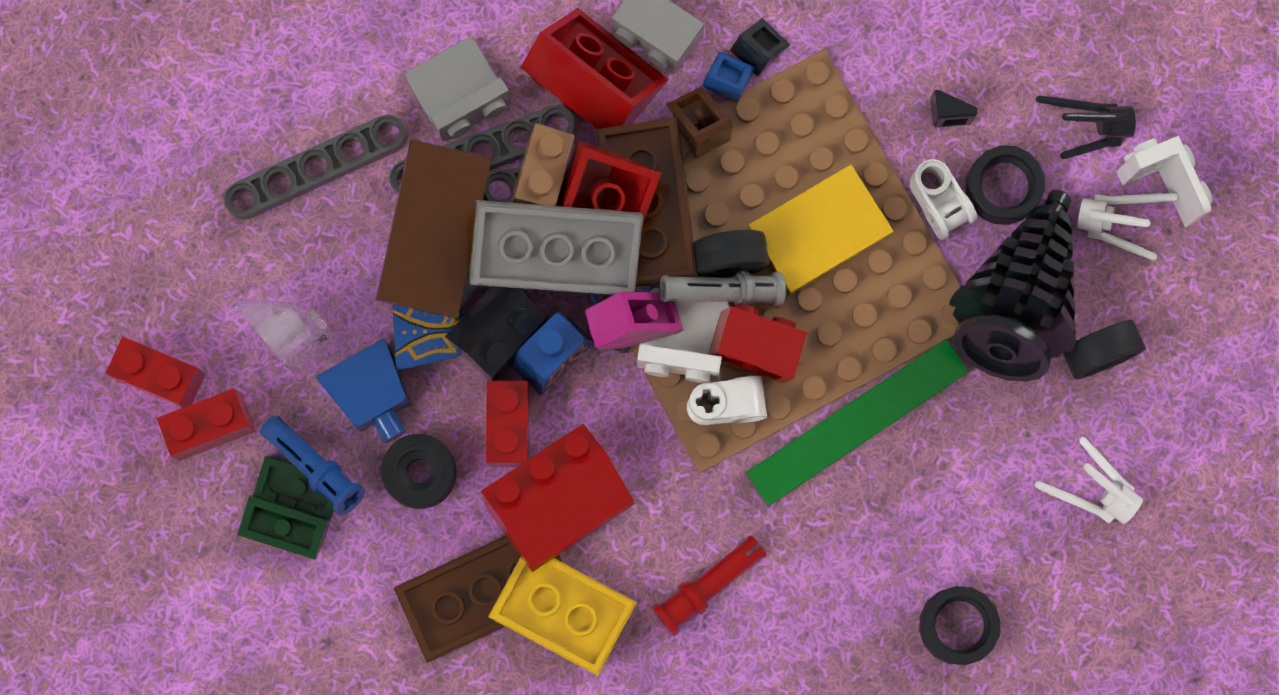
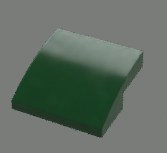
M267 455L264 457L254 493L248 498L237 535L315 560L320 552L334 513L333 504L322 493L317 494L311 490L308 483L309 478L293 463Z

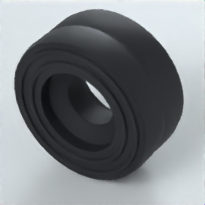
M726 231L702 237L694 242L696 268L699 277H735L741 271L754 274L769 266L766 237L761 231Z
M411 434L400 438L389 447L382 460L381 478L385 489L397 502L412 509H427L438 505L451 493L456 481V463L451 452L441 441L429 435ZM417 460L427 462L431 469L429 478L422 483L412 482L407 474L410 464Z

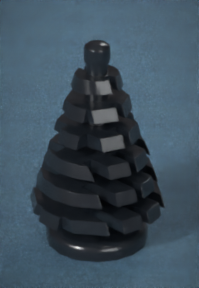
M1052 190L1047 196L1045 205L1037 206L1026 217V221L1024 220L1011 233V237L1008 236L996 251L967 280L965 286L962 285L950 299L949 305L955 307L953 316L959 323L954 334V346L960 356L969 364L988 375L1008 381L1027 382L1037 380L1048 372L1051 358L1060 357L1063 351L1070 353L1075 347L1074 262L1070 261L1073 256L1072 219L1067 214L1071 197L1062 190Z

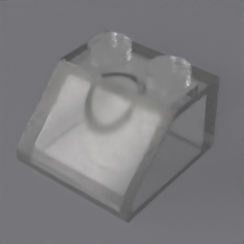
M241 298L233 303L279 360L296 377L301 375L334 347L328 339L333 334V331L312 307L305 312L298 303Z

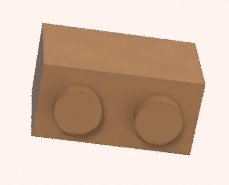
M535 123L528 139L511 203L556 206L575 135Z

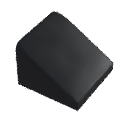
M761 18L739 35L730 51L742 62L755 67L753 73L758 77L790 44Z
M935 89L930 97L932 123L935 128L971 125L978 114L977 107L943 91Z

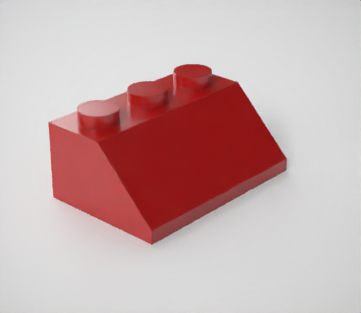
M576 8L541 31L520 67L531 76L536 84L545 87L553 93L568 109L577 112L592 124L595 130L632 124L669 80L579 8Z
M577 140L559 191L556 206L639 212L643 215L644 223L661 173L617 153Z
M584 424L480 491L489 514L532 572L635 504L607 453Z

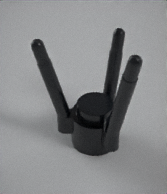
M1041 95L1036 97V102L1098 112L1062 114L1064 121L1096 122L1098 134L1105 135L1104 139L1061 152L1060 157L1062 159L1079 156L1105 147L1121 146V138H1132L1134 136L1136 118L1134 109L1131 106L1118 107L1117 103L1101 104Z

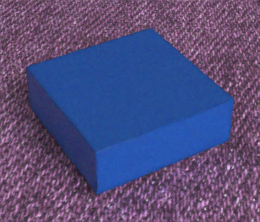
M719 51L704 79L702 87L738 103L752 77L755 67Z

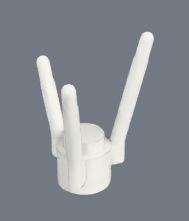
M1177 193L1121 196L1095 194L1094 200L1083 198L1077 228L1088 231V238L1105 241L1154 261L1157 259L1156 253L1103 231H1111L1113 223L1149 227L1150 221L1148 219L1115 214V207L1108 205L1176 201L1179 196Z
M1085 437L1080 438V444L1113 480V482L1109 481L1089 463L1084 464L1083 469L1105 488L1099 499L1104 504L1103 507L1041 481L1035 483L1037 489L1094 513L1108 524L1114 518L1122 524L1127 523L1143 503V498L1134 492L1135 487L1125 481Z

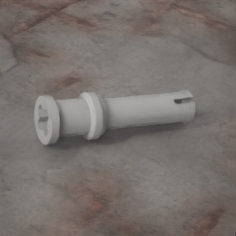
M741 271L735 277H669L663 275V278L660 280L659 292L662 302H734L735 304L739 303L749 306L750 304H770L772 308H781L785 300L786 284L781 272H773L770 276H751L749 272Z

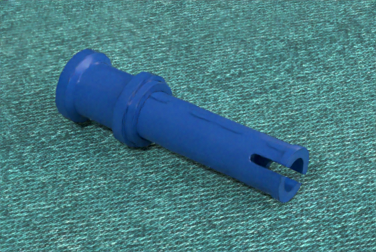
M274 415L264 422L260 429L261 436L266 438L309 478L308 483L311 490L317 494L322 493L333 504V510L338 515H346L361 502L365 494L364 487L360 483L350 481L341 472L342 468L337 462L326 461L292 430L280 416Z

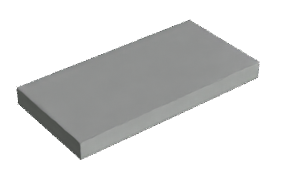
M476 200L469 277L470 285L615 295L619 292H635L643 215L639 212Z

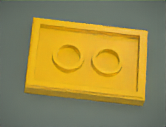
M852 164L748 225L749 230H757L765 234L769 262L775 272L783 274L786 290L789 295L874 246L894 232Z
M520 557L488 617L598 676L637 602L555 558L532 572L522 557Z

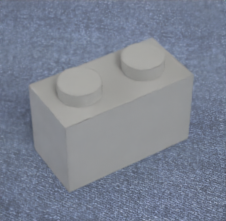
M624 0L612 17V29L616 31L614 36L629 48H634L637 45L648 52L646 56L648 60L662 70H666L669 66L677 72L704 33L703 22L670 0Z

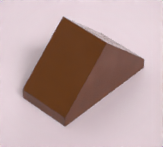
M702 86L667 104L672 117L677 118L678 128L695 159L731 141L733 125L730 118Z

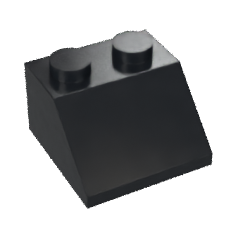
M490 286L447 333L445 338L489 381H500L513 366L515 355L519 348L548 320L544 313L518 288Z

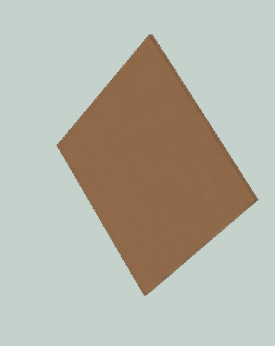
M825 49L745 90L738 103L728 99L718 104L732 122L731 141L695 159L679 129L693 240L695 242L702 237L720 232L749 230L748 225L851 164L894 232L889 237L793 294L789 295L786 290L784 304L781 308H772L770 304H750V306L759 310V316L770 320L773 317L786 318L796 323V329L807 332L794 379L780 383L762 377L768 418L748 423L731 422L707 426L699 425L691 420L686 409L693 389L703 383L685 380V375L669 372L668 377H659L644 373L699 474L930 350L943 340L954 337L959 325L953 316L955 307L949 305L953 294L961 286ZM769 262L768 268L750 275L770 276L775 270ZM654 284L653 289L659 288L660 284ZM647 286L635 287L636 290L640 291L647 288ZM601 294L604 300L610 296V294ZM728 302L729 307H735L734 302ZM640 344L630 346L636 359L638 358ZM721 363L718 380L710 379L709 383L759 375ZM702 396L700 402L696 405L703 406L705 413H710L716 403H711L708 401L707 396Z

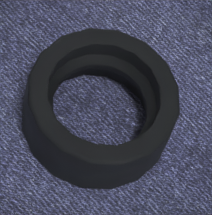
M1000 145L985 151L975 161L966 178V195L972 202L976 213L982 219L993 224L1010 225L1024 220L1038 206L1045 191V175L1040 163L1028 151L1017 146ZM998 163H1010L1023 171L1028 181V193L1019 205L1011 208H1000L991 204L985 197L982 190V178L991 166Z
M1126 320L1076 340L1075 347L1070 353L1066 351L1062 353L1073 378L1078 380L1119 365L1141 354L1146 350V347L1134 321Z
M954 586L937 592L926 602L920 614L919 632L924 646L935 658L947 664L968 665L982 660L994 649L1000 637L1001 620L996 606L986 594L972 587ZM954 601L967 602L974 606L981 614L984 623L983 634L979 642L966 650H953L945 646L938 638L935 629L936 617L939 611L945 605Z

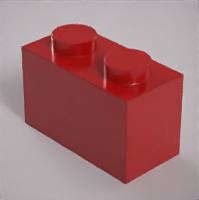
M737 303L735 307L730 306L720 312L708 355L721 356V363L780 383L794 379L807 332L796 329V323L789 319L773 317L770 320L759 316L758 309L745 304Z
M123 336L105 374L117 381L181 408L193 403L206 375L195 366Z
M487 381L485 463L488 467H518L529 459L528 381Z
M235 388L157 417L169 454L179 461L256 432L244 397Z

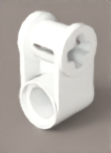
M930 159L918 166L911 176L910 188L922 207L927 221L939 239L944 240L948 238V232L967 221L969 223L977 221V213L972 202L961 190L945 163ZM925 172L934 174L938 178L939 188H926L922 184L921 174ZM954 211L957 212V213L953 214L952 216H950V217H948V218H945L947 215L953 213Z
M745 376L728 381L698 385L693 389L687 402L686 410L688 416L693 422L706 426L731 422L748 423L768 418L762 377ZM702 396H707L709 402L716 403L710 413H705L703 406L696 405L700 402Z

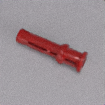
M749 535L744 542L703 573L693 583L687 581L678 585L679 591L663 604H654L651 607L672 636L679 633L678 628L696 613L702 615L708 607L707 601L721 592L722 589L747 569L767 556L761 546L749 556L746 555V552L758 543L753 536Z

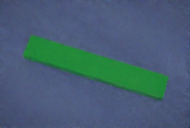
M945 339L748 470L745 474L767 507H769L968 374L969 371L950 343Z

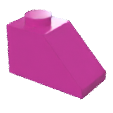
M619 292L585 310L589 331L596 349H623L684 331L675 301L662 302L660 293Z

